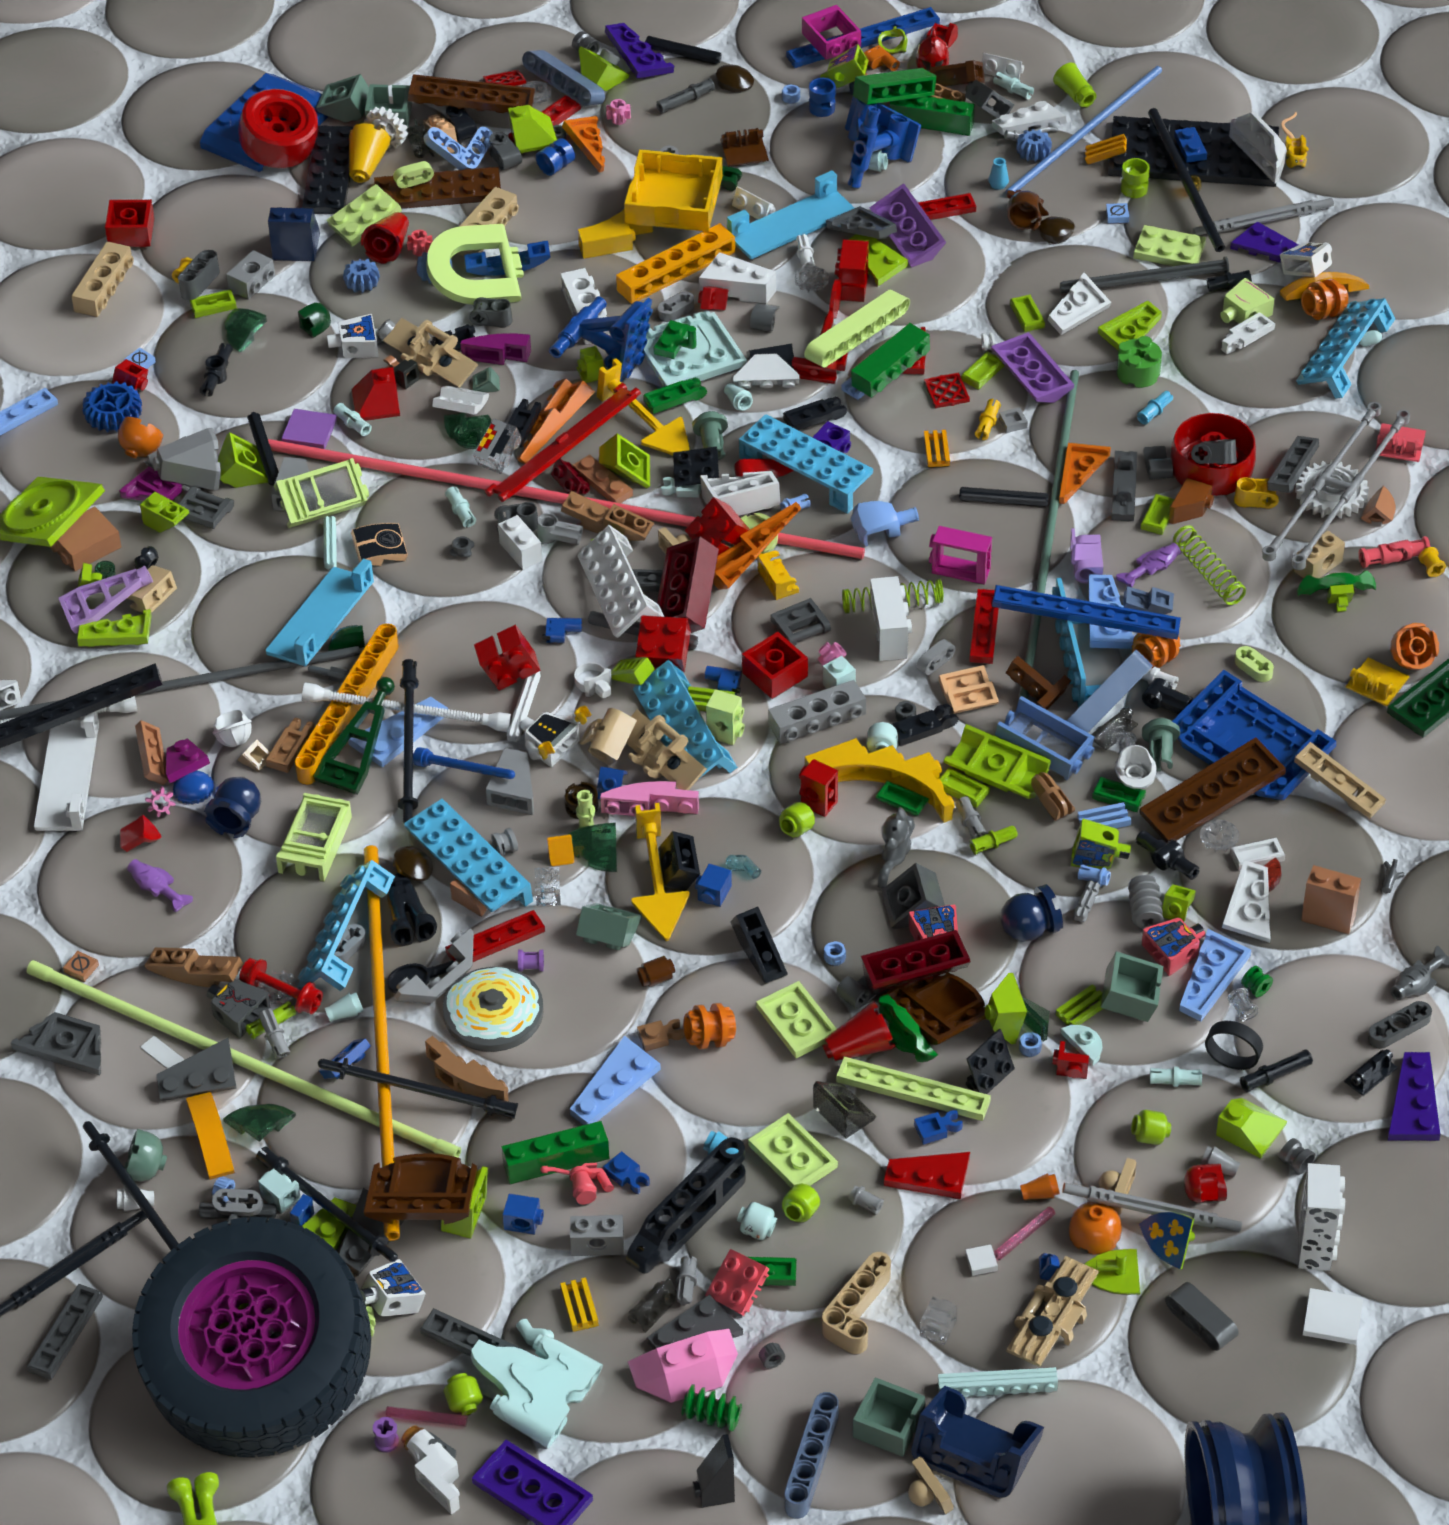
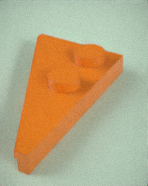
M591 116L564 120L562 128L598 172H603L605 158L601 153L603 146L599 136L600 129L597 128L598 117Z
M1068 443L1059 504H1065L1110 456L1111 447Z

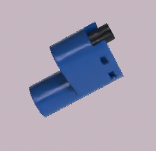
M547 618L546 634H542V639L546 640V643H565L566 632H582V618Z
M707 665L705 679L719 681L717 690L735 692V695L737 693L740 694L741 688L739 686L742 671Z

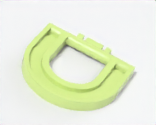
M503 224L451 228L438 235L430 245L426 260L427 274L435 288L446 297L471 305L479 297L507 299L510 303L519 302L522 299L517 278H522L524 273L518 248L509 247ZM499 249L506 278L465 279L455 273L450 265V259L461 251Z

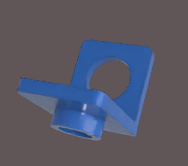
M600 766L597 784L598 799H600L601 793L621 787L623 776L628 774V771Z

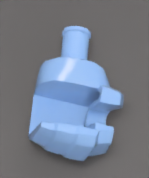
M870 501L858 503L854 507L850 519L859 540L865 546H868L867 535L885 530L888 537L900 536V526L919 521V515L916 507L896 512L891 503Z

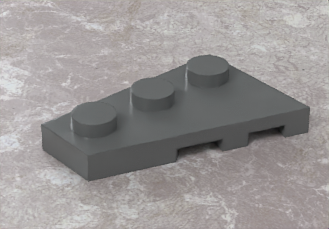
M861 206L826 220V227L829 229L877 239H885L890 234L897 232L895 223Z
M708 1295L648 1336L647 1344L654 1350L705 1332L729 1329L731 1336L733 1335L736 1338L743 1335V1328L711 1295Z

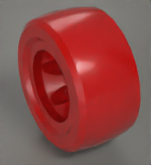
M284 89L260 91L251 96L243 106L238 127L239 142L244 152L251 159L264 166L272 168L296 166L306 160L314 148L318 133L317 114L313 106L305 98L294 92Z
M1205 413L1190 417L1177 428L1172 441L1171 459L1173 475L1181 485L1184 484L1187 478L1211 485L1212 496L1227 495L1235 492L1237 481L1244 477L1251 478L1254 471L1256 442L1253 432L1241 420L1221 413ZM1222 439L1236 440V463L1217 465L1216 463L1199 464L1192 458L1191 452L1193 447L1201 442ZM1200 450L1201 454L1208 455L1207 451Z

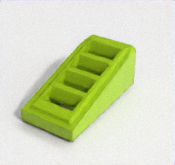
M646 657L622 659L611 670V680L642 685L655 669Z

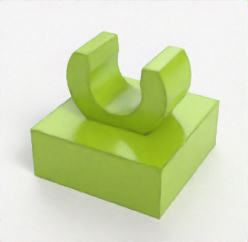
M83 563L77 588L102 580V574L92 573V565Z
M1353 584L1330 586L1327 593L1328 604L1336 603L1337 612L1347 611L1348 602H1351L1354 595Z

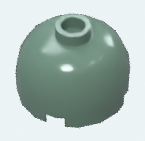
M137 1129L133 1136L124 1168L133 1181L138 1182L148 1181L155 1176L158 1170L163 1171L167 1156L163 1155L161 1140L152 1133Z

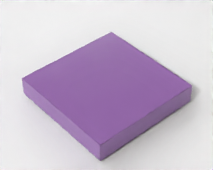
M294 409L281 440L283 442L325 449L336 424L337 416L335 414Z

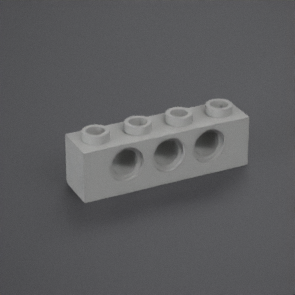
M851 680L768 709V725L780 744L793 741L796 738L866 715V697L855 680Z

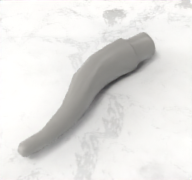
M1043 127L1034 129V131H1038L1041 129L1042 133L1049 131H1058V128L1055 127ZM1006 130L1004 138L1017 141L1019 134L1024 132Z

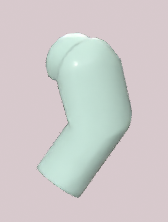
M1376 330L1368 331L1359 344L1364 347L1375 345L1382 340V335Z
M522 1319L516 1324L523 1339L530 1346H533L539 1334L554 1338L551 1330L532 1328L527 1319Z

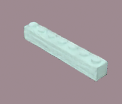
M1054 1367L938 1374V1392L944 1386L959 1391L964 1397L1036 1392L1050 1393L1057 1391L1058 1388L1057 1370Z

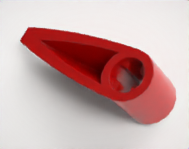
M741 459L734 464L735 477H742L743 473L772 471L774 476L779 478L794 471L773 459Z

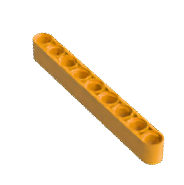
M385 623L377 627L337 691L339 694L345 693V695L369 697L377 681L398 650L397 629L394 625ZM336 700L330 702L295 759L297 780L301 784L309 785L316 782L313 776L323 756L362 705H357V703L351 704V702L345 703V701L336 702Z

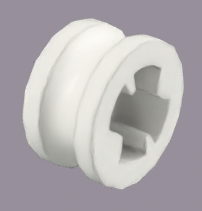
M990 332L989 335L981 334L983 353L991 350V346L995 345L993 332Z

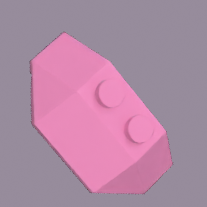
M724 1329L705 1332L656 1348L627 1363L637 1389L669 1403H674L685 1398L692 1384H695V1393H699L702 1387H705V1392L722 1387L738 1353L730 1330Z

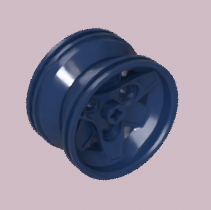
M1278 1412L1274 1415L1270 1413L1262 1414L1249 1433H1242L1221 1421L1211 1422L1210 1420H1202L1200 1424L1197 1421L1188 1422L1185 1432L1184 1459L1191 1525H1308L1300 1456L1292 1426L1285 1413Z

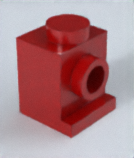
M126 359L115 367L111 384H114L116 381L119 384L126 382L127 386H133L135 390L143 391L148 384V369Z

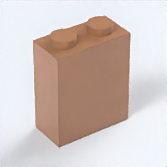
M94 506L85 511L50 548L54 553L57 552L65 565H69L74 571L82 568L83 563L91 564L120 549L121 541L119 531Z
M1313 865L1306 883L1301 921L1349 934L1356 917L1362 878Z

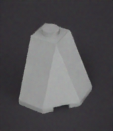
M206 428L158 448L157 457L153 458L154 471L158 472L160 479L218 490L221 468L216 452L219 449L218 440L213 428Z

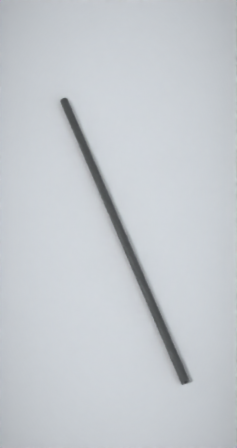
M359 646L316 653L308 664L360 655ZM278 660L162 681L163 685L138 695L302 665L286 660ZM57 701L0 711V720L16 718Z

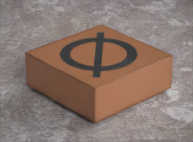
M77 951L63 967L64 973L85 982L99 966L97 959Z

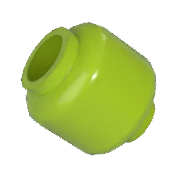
M795 802L781 812L779 816L780 828L788 836L800 837L813 828L815 824L814 813L805 803Z
M1141 1110L1132 1119L1131 1133L1135 1135L1136 1140L1140 1143L1160 1145L1165 1137L1168 1138L1170 1136L1171 1123L1167 1121V1116L1163 1112Z
M803 1183L794 1185L782 1200V1209L787 1218L799 1223L808 1221L820 1206V1197L816 1190Z
M460 1373L450 1377L447 1380L448 1384L443 1390L450 1410L455 1413H462V1416L476 1412L477 1406L483 1400V1396L475 1377L468 1376L467 1373Z

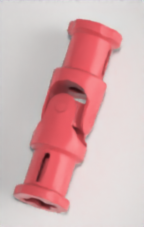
M1424 536L1420 540H1402L1389 544H1380L1377 548L1371 549L1360 548L1358 554L1362 568H1367L1369 565L1377 563L1384 565L1411 560L1412 557L1419 556L1422 550L1431 546L1428 537Z

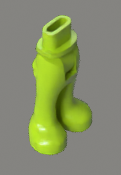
M205 1472L198 1475L194 1480L201 1520L196 1518L191 1481L185 1477L169 1481L167 1492L180 1507L183 1525H218L213 1506V1495L219 1487L217 1474Z

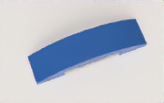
M548 240L527 244V251L518 252L523 271L534 268L551 258ZM485 251L464 255L466 271L468 273L485 276L505 275L501 255L486 258Z

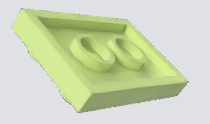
M375 184L328 218L327 223L353 247L361 241V235L368 226L392 213L401 212L402 209L395 200Z
M1144 225L1134 250L1133 258L1169 266L1199 263L1206 244V237Z
M800 981L756 1001L758 1011L795 1058L821 1047L826 1043L824 1038L837 1029Z
M789 1113L748 1139V1146L791 1188L801 1183L811 1186L838 1168V1161Z

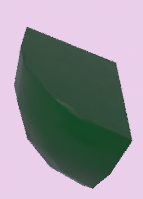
M312 303L298 311L300 328L313 338L330 326V313L321 303Z
M351 625L340 628L332 635L328 651L359 646V648L365 647L363 626Z

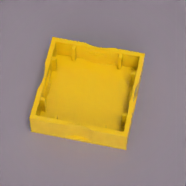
M639 149L634 167V178L629 185L624 203L625 223L709 232L723 177L722 157L678 155L669 152Z

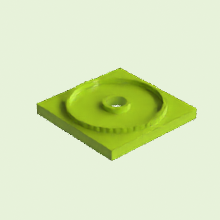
M38 476L0 514V540L51 547L105 492L102 484Z

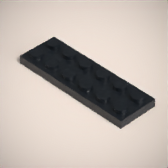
M318 126L316 141L311 153L302 208L313 209L314 214H335L346 206L350 183L349 134L354 126Z

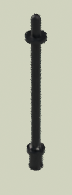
M413 659L402 661V678L400 679V687L404 689L403 797L397 801L398 808L403 810V823L413 818V810L418 807V800L413 798L414 690L418 687L419 680L416 678L417 662H413Z
M345 1057L343 1063L328 1059H319L318 1066L321 1069L340 1073L339 1079L341 1080L344 1079L346 1074L480 1107L487 1112V1115L492 1116L493 1113L515 1119L518 1103L497 1099L496 1095L482 1098L348 1065V1058Z
M90 1121L84 1122L83 1129L92 1140L89 1143V1149L91 1151H100L169 1249L175 1248L177 1250L179 1243L107 1143L110 1141L108 1133L100 1134Z
M268 1147L261 1148L266 1155L258 1151L256 1159L268 1167L269 1171L275 1169L281 1175L285 1174L288 1176L291 1182L297 1181L299 1189L304 1194L312 1197L313 1201L369 1244V1254L372 1256L382 1255L390 1262L397 1261L398 1255L387 1246L389 1241L385 1235L375 1237L288 1168L289 1162L284 1157L277 1156Z

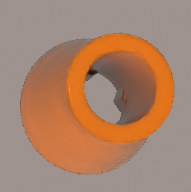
M1046 1173L1026 1184L1020 1185L1023 1200L1049 1199L1060 1194L1055 1174L1048 1175Z

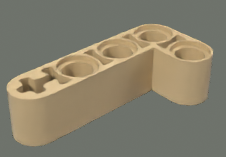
M872 1253L822 1313V1334L824 1338L851 1354H861L868 1347V1326L859 1318L891 1279V1259L886 1253Z

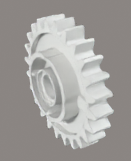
M1322 461L1321 466L1313 463V468L1306 467L1305 472L1303 471L1297 480L1295 487L1296 499H1300V505L1307 498L1310 489L1320 475L1333 461L1330 464ZM1340 462L1335 467V472L1330 478L1351 483L1356 474H1358V469L1350 470L1351 465L1343 467L1342 462ZM1367 480L1362 481L1350 500L1337 513L1340 519H1342L1343 514L1350 517L1351 511L1358 513V508L1364 507L1369 490ZM1324 485L1305 510L1313 509V515L1321 513V518L1325 517V515H1330L1340 501L1344 491Z

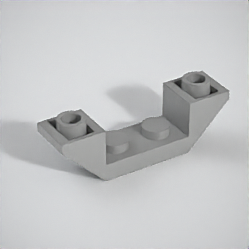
M470 928L465 933L459 931L450 940L452 945L448 951L457 961L446 969L448 974L441 979L438 976L427 987L417 975L411 980L406 977L396 986L398 991L394 998L397 1001L431 1004L437 1000L456 980L468 973L473 966V930Z

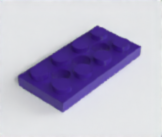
M505 1440L472 1477V1484L536 1525H573L593 1501V1494L508 1440ZM515 1471L518 1473V1476L514 1479H506L504 1474ZM529 1485H537L540 1488L536 1493L525 1491ZM551 1499H559L562 1502L557 1507L547 1505V1502Z

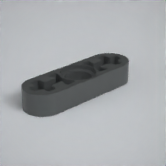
M1416 1001L1380 1020L1370 1027L1368 1042L1371 1046L1382 1049L1428 1025L1431 1020V1006L1426 1002ZM1402 1021L1407 1027L1397 1028L1393 1023Z

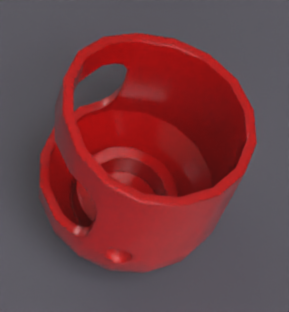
M1221 1164L1194 1165L1186 1171L1184 1188L1190 1200L1200 1203L1206 1201H1226L1227 1187Z

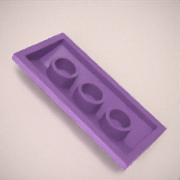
M904 183L869 207L873 213L896 224L897 232L889 236L902 255L908 259L911 267L933 260L946 244L944 238Z
M1029 332L991 346V350L1036 402L1055 403L1074 388V383Z

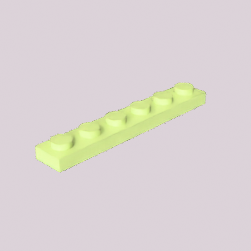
M845 1056L836 1075V1082L946 1112L957 1110L958 1115L980 1121L984 1120L991 1101V1095Z

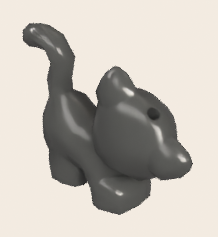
M901 807L898 808L896 814L889 816L881 826L882 838L885 842L882 858L885 863L881 867L878 876V887L880 889L887 886L890 871L894 866L901 864L905 860L906 855L911 849L910 836L915 828L914 818L908 816Z

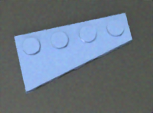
M624 1036L571 1106L570 1115L583 1125L599 1121L660 1071V1063Z

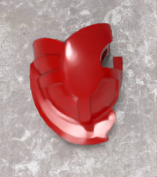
M934 28L931 30V35L925 38L918 46L916 54L917 68H924L926 70L922 60L930 62L931 67H935V62L942 60L941 66L949 65L948 46L941 38L936 36Z

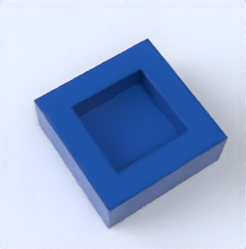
M305 1194L301 1196L290 1212L292 1223L302 1226L313 1216L314 1206L312 1197Z

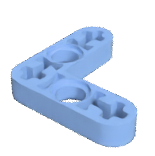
M432 127L424 135V142L457 169L472 170L479 165L490 147L489 138L493 133L486 127H480L474 133L466 148H464L439 128ZM482 136L484 137L483 142L479 141L482 138ZM447 147L452 148L455 154H451L447 150ZM472 147L477 148L479 150V154H476L472 150ZM468 158L471 159L469 164L466 163Z

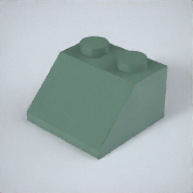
M355 75L327 84L316 110L319 113L343 122L361 119L365 112L369 87L362 75Z
M598 903L582 906L576 935L583 937L584 942L597 944L600 941L607 943L606 947L620 950L621 947L630 945L642 915Z

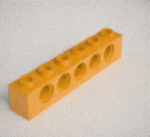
M719 223L709 228V232L703 231L616 274L617 291L631 304L635 301H640L708 267L719 252L729 256L734 254L735 236Z

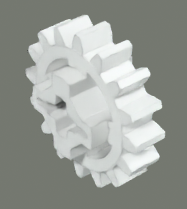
M384 106L380 109L375 107L373 110H370L364 120V123L373 124L375 129L380 131L382 128L389 134L391 139L389 148L392 146L397 148L405 141V137L408 135V132L405 131L408 127L402 124L404 119H399V114L392 113L390 108L386 111Z

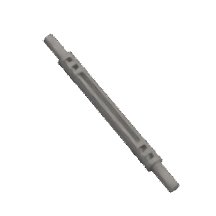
M1332 198L1314 202L1309 200L1213 221L1218 233L1249 227L1257 221L1262 224L1313 213L1317 209L1334 206V201ZM1203 226L1193 228V234L1195 235L1207 234Z
M1064 1183L1062 1193L1084 1197L1089 1202L1151 1215L1160 1212H1176L1193 1218V1225L1211 1229L1218 1227L1240 1232L1242 1228V1222L1218 1217L1216 1213H1208L1207 1211H1199L1198 1209L1114 1192L1113 1190L1096 1188L1091 1185L1088 1188Z

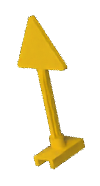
M617 358L613 360L612 368L608 370L603 366L599 368L596 397L602 402L614 395L613 389L621 383L622 363ZM636 399L628 404L655 431L642 439L641 445L673 455V452L690 450L682 417L676 418L667 425H662Z
M654 803L655 809L641 811L640 805H635L637 839H646L655 894L633 897L631 903L665 941H669L688 901L690 892L665 893L656 837L661 836L660 804Z

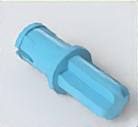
M1164 391L1155 400H1150L1148 405L1138 412L1137 419L1139 422L1146 425L1156 415L1162 414L1163 408L1173 400V395L1169 391Z

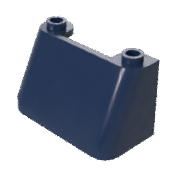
M944 1386L920 1414L912 1445L913 1458L921 1457L930 1469L999 1498L1009 1496L1040 1442L1044 1427L1031 1421H1022L1016 1426L1013 1434L966 1415L967 1402L962 1393Z

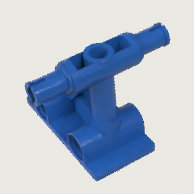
M853 97L845 129L849 131L848 138L855 142L850 162L852 171L848 185L854 188L861 187L863 174L869 167L872 152L881 149L882 153H886L890 160L902 159L906 162H911L921 124L881 103L867 105Z
M597 296L589 306L583 307L559 333L558 340L549 348V353L554 358H560L567 348L574 347L583 338L606 351L608 356L605 358L604 363L608 369L612 368L613 360L616 358L622 363L620 382H622L625 378L628 379L631 376L634 367L641 365L645 358L643 351L647 344L646 334L650 328V324H648L649 318L653 312V309H651L652 299L647 298L644 303L640 301L633 302L621 316L598 318V314L606 308L607 303L604 298Z

